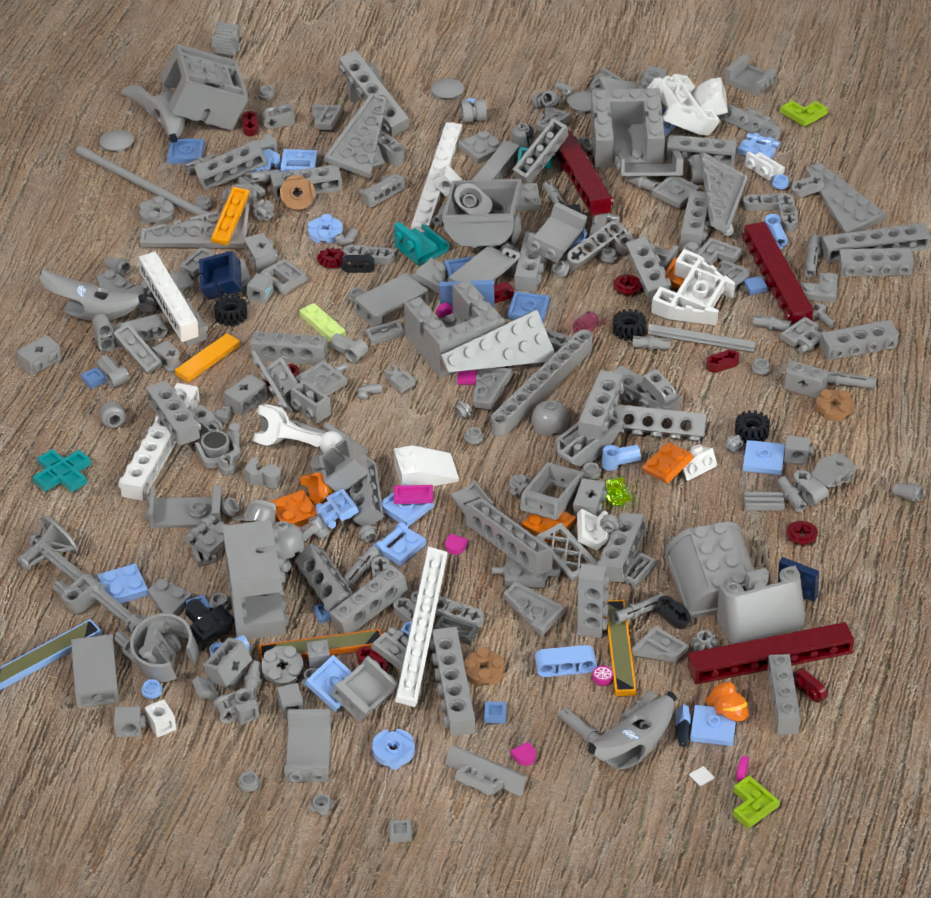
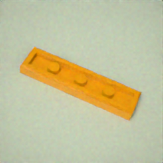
M232 187L211 236L212 243L229 245L250 195L249 190Z
M226 333L176 368L175 375L186 382H190L241 346L240 340Z

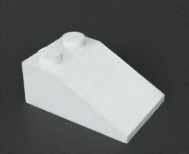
M721 77L705 81L691 92V95L701 108L712 109L716 115L728 113L726 91Z
M413 445L394 448V466L400 485L406 483L407 485L437 486L459 482L451 453Z

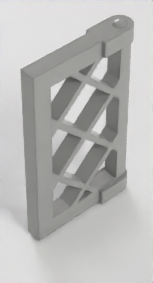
M562 523L535 536L543 543H545V539L552 540L550 547L553 549L552 559L571 581L579 578L582 565L580 564L581 557L588 564L597 565V561ZM560 532L565 538L555 536V534ZM554 541L565 542V549L554 547ZM568 543H570L577 551L567 550ZM555 552L563 553L564 560H561ZM567 554L578 556V563L566 561ZM567 566L577 567V570L572 572Z

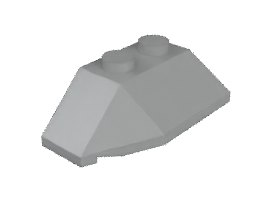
M613 416L612 420L608 421V431L603 433L601 440L578 435L579 422H577L556 438L557 455L571 464L583 467L586 463L593 462L602 455L605 446L612 445L623 422Z

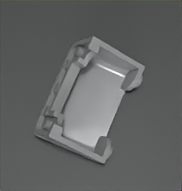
M796 566L787 567L780 571L779 578L781 582L744 591L742 586L735 582L719 585L717 620L730 643L735 644L800 630L804 627L805 611L801 578Z

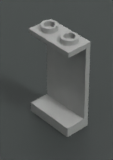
M672 150V164H625L622 151H618V156H615V166L621 176H683V157L679 150Z
M556 202L550 218L535 235L529 234L526 248L558 263L584 231L588 217Z
M486 247L448 277V281L495 280L503 273L513 277L517 268V259L509 257L507 254L504 255L493 247Z
M406 272L354 298L355 312L370 326L375 327L382 324V316L404 306V303L421 297L428 305L429 291Z
M214 486L213 497L157 498L155 487H151V495H147V506L149 509H146L145 512L146 520L150 522V528H196L203 518H208L210 515H213L216 519L213 525L218 524L222 519V486ZM203 501L208 507V514L201 518L190 516L189 507L191 503Z
M113 635L71 639L77 707L84 708L120 703Z
M288 709L286 765H284L285 782H329L330 709Z

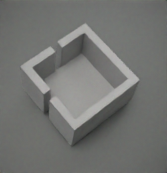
M349 435L335 445L340 452L348 457L347 459L334 448H330L319 457L321 469H323L324 482L336 492L342 488L344 490L349 489L351 485L369 473L363 447Z

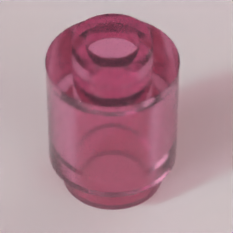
M586 311L574 321L573 331L575 333L580 330L592 331L599 325L598 316L594 312Z

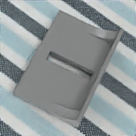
M474 479L468 487L451 493V498L465 516L466 503L483 498L493 506L492 501Z

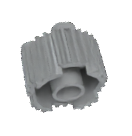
M217 22L215 27L217 32L212 38V47L215 48L214 54L233 57L236 55V51L239 52L241 48V42L238 41L239 36L242 34V27L236 24Z

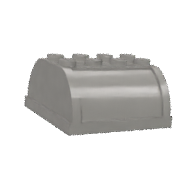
M522 179L452 181L442 215L443 224L448 235L458 244L469 246L470 248L478 246L492 248L504 243L513 231L516 208L522 194ZM464 183L477 186L492 201L490 213L468 214L462 211L454 198L456 188Z
M729 521L686 529L675 536L667 548H665V556L682 605L690 613L691 619L717 614L719 585L735 582L740 584L745 591L746 572L755 570L744 541L742 528L738 524Z

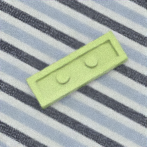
M315 303L299 310L300 316L323 337H327L329 342L336 333L346 336V330Z

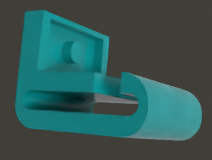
M401 222L394 224L395 248L418 266L425 264L431 258L435 259L441 256L450 247L446 239L426 224L421 225V229L424 230L422 233L416 228L408 229Z

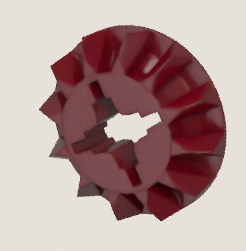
M334 247L321 250L320 254L317 255L318 263L326 268L341 266L344 252L340 248L334 249Z
M621 275L614 280L613 287L614 290H617V294L623 293L624 296L626 294L632 296L633 293L638 294L639 290L642 289V284L636 276Z
M796 521L787 527L786 535L789 541H793L794 545L799 543L801 546L803 544L810 546L811 542H816L818 530L812 523Z

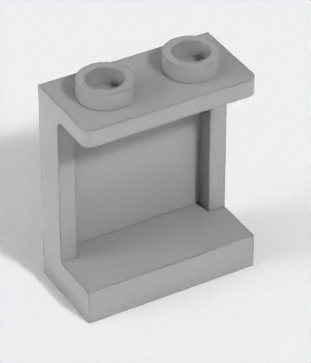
M743 54L725 69L724 83L758 96L771 84L775 83L777 79L776 68L773 67L768 72L749 65V56Z
M367 656L362 664L343 681L340 680L335 684L330 695L361 723L394 692L398 684L393 676L387 674L380 667L377 661Z

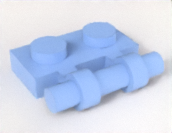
M747 133L746 139L738 147L737 154L746 156V153L749 151L755 155L761 152L772 159L775 149L779 148L780 141H776L772 137H762L758 133Z
M343 488L326 497L328 502L316 505L317 514L322 518L324 524L330 528L336 526V519L340 518L341 521H344L359 512L357 506Z

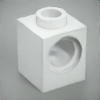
M447 165L436 173L432 183L446 197L449 194L452 181H460L462 179Z
M164 699L145 707L146 721L157 738L176 730L175 716Z

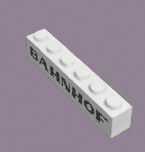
M152 252L139 256L140 273L180 341L184 342L199 337L198 321L157 253Z

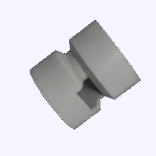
M484 99L475 100L474 103L471 101H462L460 103L463 123L473 122L474 119L476 121L487 120Z

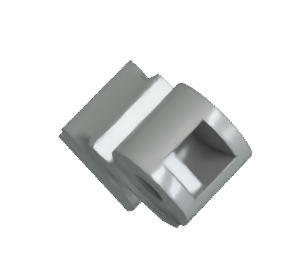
M252 457L244 469L245 482L249 483L250 486L259 485L261 487L265 484L266 487L275 489L282 483L281 470L276 465L268 464L259 470L257 459Z

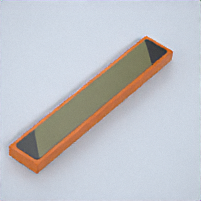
M381 629L261 644L258 645L260 661L262 664L266 651L278 646H293L302 659H308L307 642L327 640L330 656L357 652L361 647H372V644L382 633Z

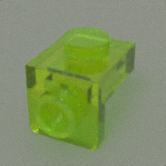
M623 476L605 479L606 490L608 491L607 498L612 504L624 505L626 502L631 501V493L626 489Z

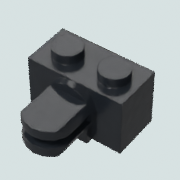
M192 599L187 603L185 615L193 622L190 625V629L200 652L232 630L234 617L222 605H219L210 612L199 599Z

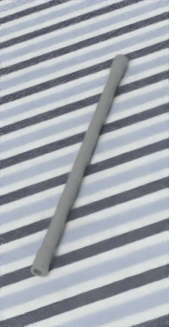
M79 145L76 149L77 155L91 160L157 196H163L165 200L196 216L210 213L95 154L82 145Z

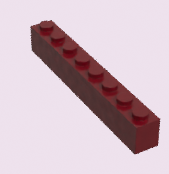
M569 130V136L555 152L556 157L590 215L610 213L613 197L609 195L607 187L603 185L602 178L598 177L597 170L593 168L592 162L588 160L586 152H583L582 145L578 143L577 137Z
M759 222L744 225L742 240L747 244L749 253L753 255L754 263L759 266L760 274L765 277L766 285L771 288L773 298H776L778 301L779 309H782L784 312L785 320L791 321V326L804 317L812 321L814 309L766 223Z
M843 622L688 653L687 667L694 684L697 685L767 671L769 655L790 654L791 666L853 654L854 638L847 623Z

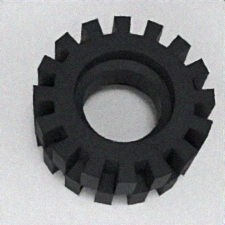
M225 295V298L220 297L219 300H216V303H214L216 321L220 325L224 323V326L230 324V327H233V324L240 325L239 322L243 323L247 319V304L244 298L240 299L238 295L236 297L234 295H231V297Z
M623 309L622 312L618 311L614 315L613 333L616 337L618 336L619 339L624 338V341H627V339L633 341L634 336L643 337L646 331V319L642 312L638 313V310L633 312L632 309L628 311Z
M748 410L747 413L744 411L736 418L735 436L740 435L744 443H747V440H761L764 442L765 438L767 439L769 435L770 420L767 415L763 416L762 412L757 414L756 410H754V413H751V410Z

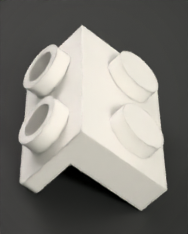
M750 151L746 153L745 166L769 181H772L776 175L783 174L785 171V167L761 152L756 155Z
M702 445L691 447L689 452L692 453L694 459L682 472L685 480L689 481L716 467L717 461L713 448Z
M581 509L577 513L578 542L596 551L605 545L609 540V532H605L602 529L600 520L608 512L603 511L597 517Z

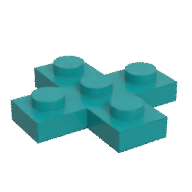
M51 449L37 457L38 464L44 470L32 476L33 482L44 492L59 483L70 492H74L87 484V478L80 471L91 465V459L81 450H77L63 458L55 450Z

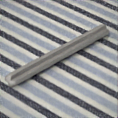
M649 324L648 334L749 352H754L756 342L655 324Z

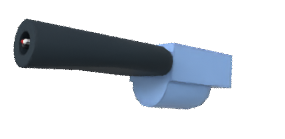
M683 704L675 711L676 737L681 747L687 745L689 727L691 726L689 707Z

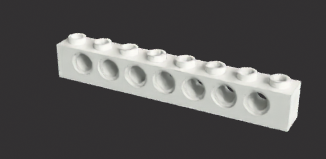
M177 383L175 386L177 395L183 398L186 408H190V410L196 408L200 401L198 387ZM157 415L153 426L149 427L146 438L141 441L139 450L134 453L131 464H128L126 473L119 480L122 497L144 501L176 444V441Z

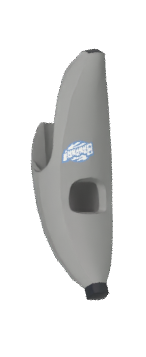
M137 84L125 87L121 94L137 103L163 126L171 143L177 142L178 137L184 130L185 117L171 114L169 102L174 92L169 87L161 85L164 93L152 96Z
M44 268L40 271L39 279L45 289L74 299L67 302L63 311L72 317L92 321L99 314L106 315L109 320L120 318L133 311L139 304L145 303L147 299L145 294L88 284L52 273Z
M668 691L666 695L647 704L595 741L589 743L588 753L595 756L598 760H605L608 765L615 769H628L635 766L647 757L662 738L673 714L674 702L677 700L676 695Z

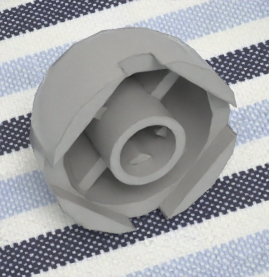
M555 400L540 402L532 413V425L535 432L543 436L553 437V434L559 433L561 435L567 431L569 427V414L566 407Z
M280 521L272 526V528H277L278 539L275 542H279L280 554H277V556H281L282 559L292 558L295 556V552L300 550L301 553L304 550L305 545L302 531L296 525Z

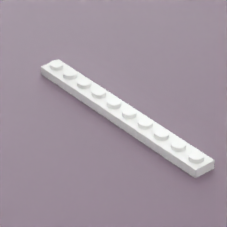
M445 123L411 225V230L416 228L420 232H424L421 229L422 224L431 227L432 219L442 193L432 181L437 172L447 165L451 166L462 132V124Z
M428 547L395 698V702L412 707L416 706L448 554L446 551Z

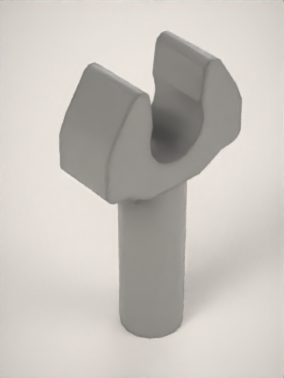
M816 303V310H813V319L820 318L830 328H834L836 323L825 314L826 306Z

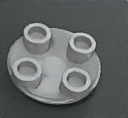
M444 78L435 81L431 86V91L437 100H442L443 98L458 100L464 91V86L456 79Z
M579 91L573 93L568 98V105L572 109L577 110L578 114H586L588 111H591L592 92Z
M112 130L101 136L100 145L104 150L107 149L121 154L134 142L133 135L128 131Z
M515 213L512 237H509L508 244L513 246L517 244L521 234L519 213Z

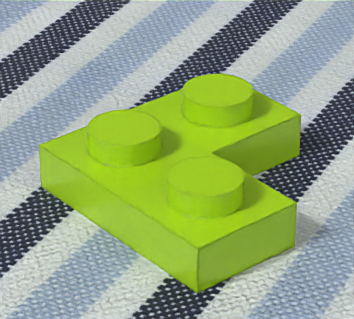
M791 100L781 106L780 112L805 127L826 115L828 108L817 101L803 107Z
M750 775L733 787V792L745 801L733 810V816L747 828L753 826L780 805V800Z

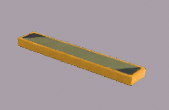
M608 600V602H605V604H609L608 615L606 616L608 618L607 632L615 697L636 696L628 621L616 624L612 619V612L625 608V600Z

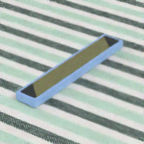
M89 619L1 666L0 690L72 652L71 639L101 636V630Z

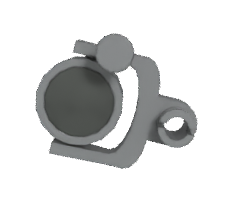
M236 422L229 425L231 431L227 432V434L221 430H211L201 437V446L199 442L195 443L196 454L206 468L218 467L223 475H232L235 472V461L241 457L240 424Z

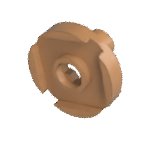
M300 175L287 178L280 188L281 201L287 208L296 211L307 208L315 196L313 184ZM295 188L302 191L299 198L292 194V192H295Z
M824 389L817 397L816 411L818 414H823L827 420L842 421L849 414L850 416L852 415L854 401L848 391Z
M486 647L478 648L477 651L469 654L464 660L467 680L477 686H482V683H488V686L498 683L504 676V659L499 654L489 651ZM486 666V667H488V669H486V668L480 669V667Z

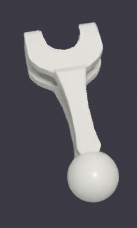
M270 404L259 405L258 414L267 419L269 427L266 432L253 433L252 440L254 442L268 446L279 443L284 438L309 443L315 447L320 446L323 453L330 448H334L340 453L335 447L343 439L339 433L335 431L317 433L304 429L289 421L283 408Z

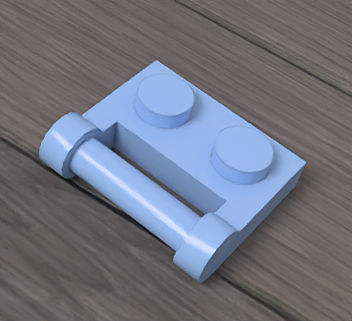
M284 149L281 172L316 168L318 150Z
M400 522L395 526V530L382 541H377L373 547L378 549L380 555L402 566L426 545V538L410 530L406 524ZM398 536H403L392 547L387 548V546L392 541H394Z

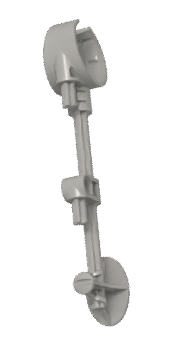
M45 515L40 518L41 523L38 534L31 535L28 541L31 546L22 556L19 555L17 557L21 567L29 571L33 565L44 558L49 560L74 581L70 586H67L63 581H55V585L52 587L61 596V601L68 607L71 613L80 614L98 601L124 622L125 629L132 634L131 638L121 631L115 633L116 636L113 640L123 648V654L140 668L142 674L148 680L154 679L158 682H167L177 679L170 662L151 664L145 662L144 658L139 654L140 648L144 646L148 628L155 626L163 637L168 634H176L179 637L189 639L186 652L192 663L196 662L199 654L198 644L184 619L169 613H160L149 617H144L137 613L132 614L105 592L104 585L91 574L82 573L59 554L68 551L77 553L78 547L72 536L58 522ZM42 530H44L45 534L42 538H40Z

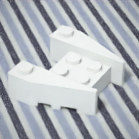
M673 74L672 77L668 75L664 79L659 77L655 78L648 86V88H660L661 102L667 108L663 115V121L698 135L708 136L719 124L720 119L714 111L701 108L691 95L695 86L688 76Z
M683 249L676 260L675 275L685 280L677 293L660 286L652 299L651 313L670 320L717 325L719 310L715 309L714 306L721 294L730 298L734 297L735 282L726 275L723 276L717 272V268L713 265H708L700 255Z

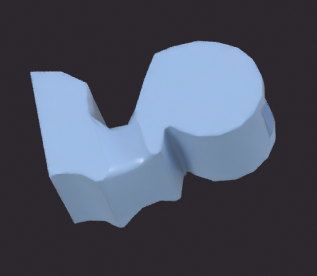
M270 149L263 150L267 164L250 172H259L262 169L269 171L271 166L277 169L281 168L280 154Z

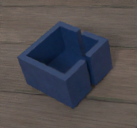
M233 251L199 259V273L201 274L200 290L208 300L222 297L224 293L230 295L242 291L241 261Z

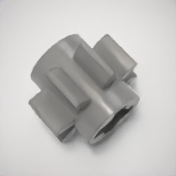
M261 199L253 205L255 208L253 214L258 220L266 222L275 215L272 212L274 206L268 200L264 201Z
M522 473L514 475L509 481V486L511 487L509 492L514 497L521 498L522 492L532 480Z
M702 630L696 632V637H692L691 645L694 646L693 651H700L717 647V640H715V634Z

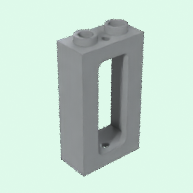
M547 462L522 492L520 510L557 520L576 497L584 472ZM552 485L565 488L559 498L547 496L544 493Z

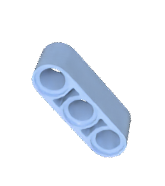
M589 645L542 649L535 653L537 672L542 677L590 673L597 667L594 649Z

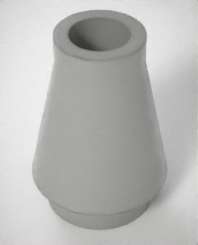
M551 90L544 92L541 98L542 103L546 107L559 105L562 102L561 97Z
M107 257L105 260V266L114 270L120 276L127 275L130 271L131 265L127 259Z
M896 483L893 488V494L914 503L916 501L920 502L923 498L924 487L919 484Z

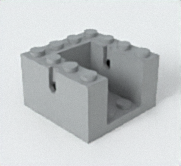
M176 43L161 73L163 85L169 88H176L169 102L171 114L178 117H186L192 121L202 120L207 125H215L222 129L233 130L248 101V95L237 61Z
M660 88L592 90L590 118L595 168H616L615 156H618V151H622L625 164H663L665 135L663 116H661Z
M469 280L452 285L453 313L436 319V315L421 297L404 303L405 337L440 378L457 373L458 371L446 372L439 355L505 324V320L489 302H485L484 296Z
M271 520L222 526L236 636L243 635L247 639L286 634L285 626L289 625L288 613H283V611H286L285 599H281L284 596L282 583L286 582L284 571H280L283 568L282 557L277 556V554H280L279 542H275L278 539L277 528H272Z

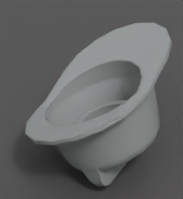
M464 183L456 188L454 198L462 211L468 214L490 213L492 201L477 186Z
M265 500L253 501L249 504L244 516L233 517L235 520L243 521L271 520L272 525L278 523L275 520L276 504Z

